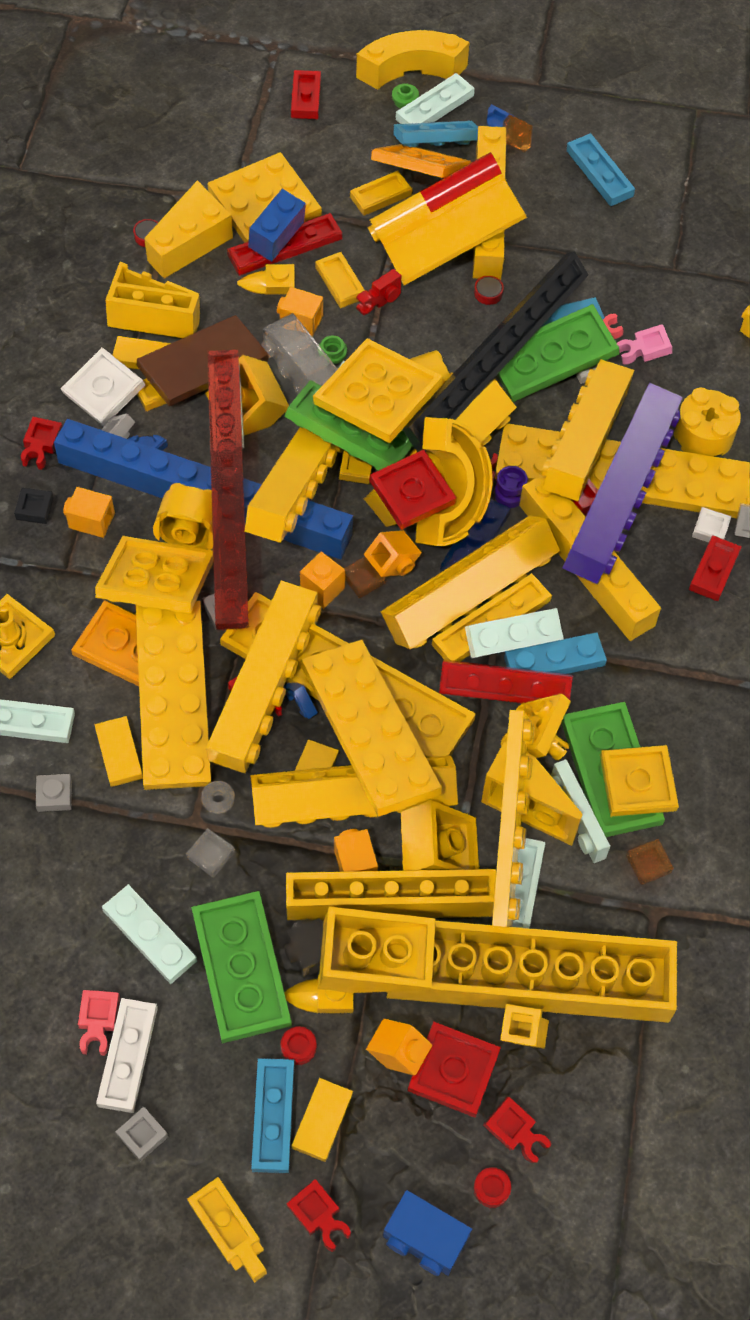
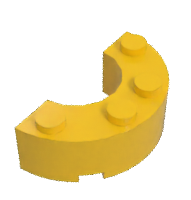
M425 417L422 449L431 451L440 459L444 469L445 481L456 496V502L454 505L417 522L415 543L434 546H446L456 543L469 535L468 530L475 522L479 523L488 507L493 478L489 454L486 447L481 446L475 437L477 434L460 421L447 418Z

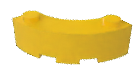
M415 30L391 34L370 43L357 53L356 78L377 90L386 83L404 76V72L420 70L421 74L448 79L455 73L460 75L468 66L470 42L454 34L436 31Z

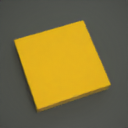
M667 745L601 750L600 759L610 817L678 810V799Z

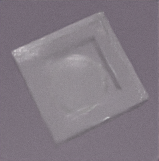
M207 828L188 850L186 857L214 878L235 853V849Z

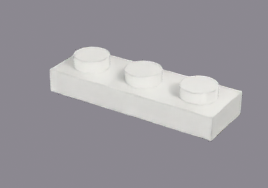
M121 998L96 1104L98 1107L134 1113L158 1009L157 1004Z

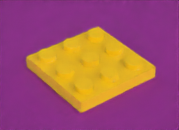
M281 152L207 183L209 193L231 214L232 226L244 243L249 241L250 226L282 188L306 203L304 222L322 215L321 206Z
M367 338L313 395V401L320 408L391 443L443 385V376Z
M122 536L95 587L96 598L107 599L111 602L137 604L142 607L167 609L176 613H191L214 562V551Z

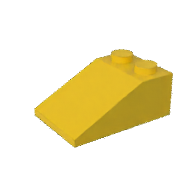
M505 742L486 774L481 800L482 803L502 812L507 743ZM526 751V756L532 759L531 778L524 779L523 791L529 793L528 814H521V822L572 846L583 814L536 757Z
M328 907L323 924L318 989L348 993L431 990L435 918Z

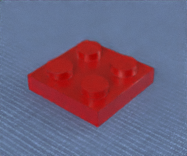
M421 450L370 474L369 482L401 530L454 505L456 502V496L425 450Z
M433 1021L427 1037L432 1047L417 1074L412 1076L408 1092L476 1118L501 1047Z

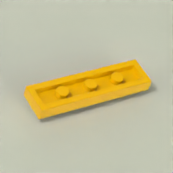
M531 573L432 639V646L444 660L461 662L470 656L465 626L534 613L551 602L552 595Z

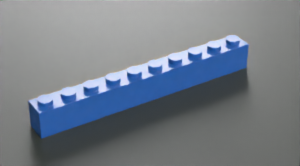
M70 419L65 421L54 441L58 463L162 499L174 483H181L185 486L196 487L202 490H213L219 495L218 501L223 508L222 519L244 527L248 505L262 485ZM308 500L303 516L298 515L294 531L292 533L287 532L283 540L317 552L322 551L325 555L341 560L353 535V515Z

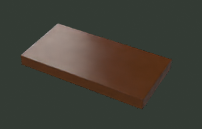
M234 315L137 358L136 366L168 406H172L210 388L209 368L230 359L237 361L242 355L267 362L269 354L241 320Z

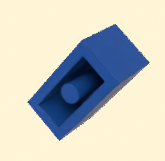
M282 188L250 226L248 247L272 262L304 223L306 203Z
M406 1190L384 1229L383 1237L388 1240L386 1245L396 1253L406 1256L409 1252L421 1260L419 1265L431 1274L439 1276L442 1272L449 1276L470 1237L472 1228Z

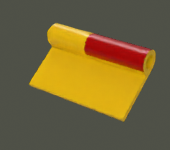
M489 152L370 219L372 225L368 227V230L375 243L381 240L396 271L402 275L401 281L403 285H406L527 217L507 184L493 154Z

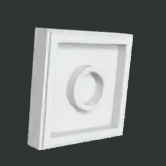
M101 348L61 390L63 394L104 427L111 417H114L145 386V383L104 348Z

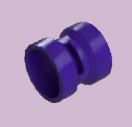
M507 466L499 471L496 480L495 499L501 506L506 508L519 506L522 486L527 483L528 479L523 469L517 466Z

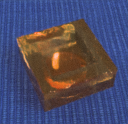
M509 114L503 121V127H506V143L526 152L531 146L532 125Z
M365 556L344 568L345 581L359 598L386 583V577H381Z
M659 839L628 850L626 854L641 885L671 874L674 869Z

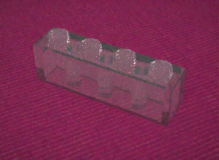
M294 313L263 328L264 341L261 343L262 347L268 353V357H273L282 376L284 378L288 377L291 380L297 395L310 380L323 386L337 371V367Z

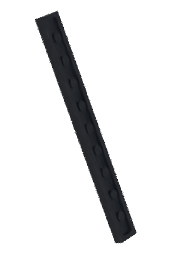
M575 251L566 253L402 429L417 452L425 450L422 449L425 417L456 420L586 279L588 273Z

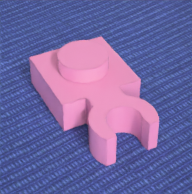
M663 324L636 332L634 341L624 339L617 342L619 353L629 351L621 355L623 364H630L639 356H642L644 362L672 354V345Z

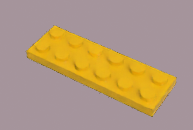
M200 601L195 602L191 613H176L167 609L142 607L136 604L144 790L211 786L210 761H208L206 751L209 739Z
M363 640L301 659L302 669L378 817L441 795L442 786Z
M510 710L492 922V926L502 927L513 926V920H519L521 899L515 898L516 884L522 885L523 863L518 862L519 849H525L526 828L520 826L521 814H528L529 793L523 791L524 779L531 778L532 759L526 756L527 744L533 745L535 725L532 724V720H529L526 713L517 710Z

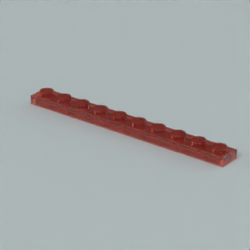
M238 350L208 351L216 630L249 628L246 532H244L245 505Z

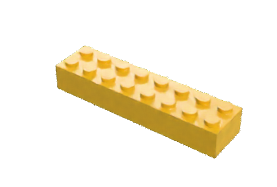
M435 921L431 990L387 992V998L506 1008V1004L540 1009L543 1012L669 1023L677 1010V941Z

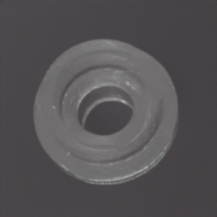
M213 781L204 787L201 793V801L207 811L221 814L231 809L235 802V793L228 783ZM216 795L224 797V800L221 802H214L212 799Z

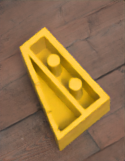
M197 180L144 238L147 261L165 279L232 239L231 214Z
M119 263L105 300L108 327L185 338L197 332L200 322L199 293L169 281L165 284L152 279L150 273L143 271L139 274L129 270L128 264Z

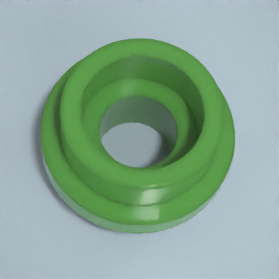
M399 84L392 91V99L400 109L419 97L418 89L411 84Z
M327 336L318 346V356L323 362L328 364L340 363L347 356V346L340 337Z

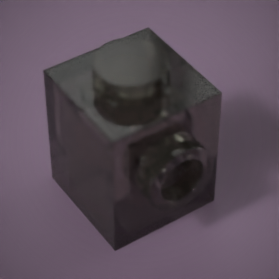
M320 918L313 921L304 919L295 923L287 931L288 943L283 945L290 964L297 963L303 979L320 972L323 924Z

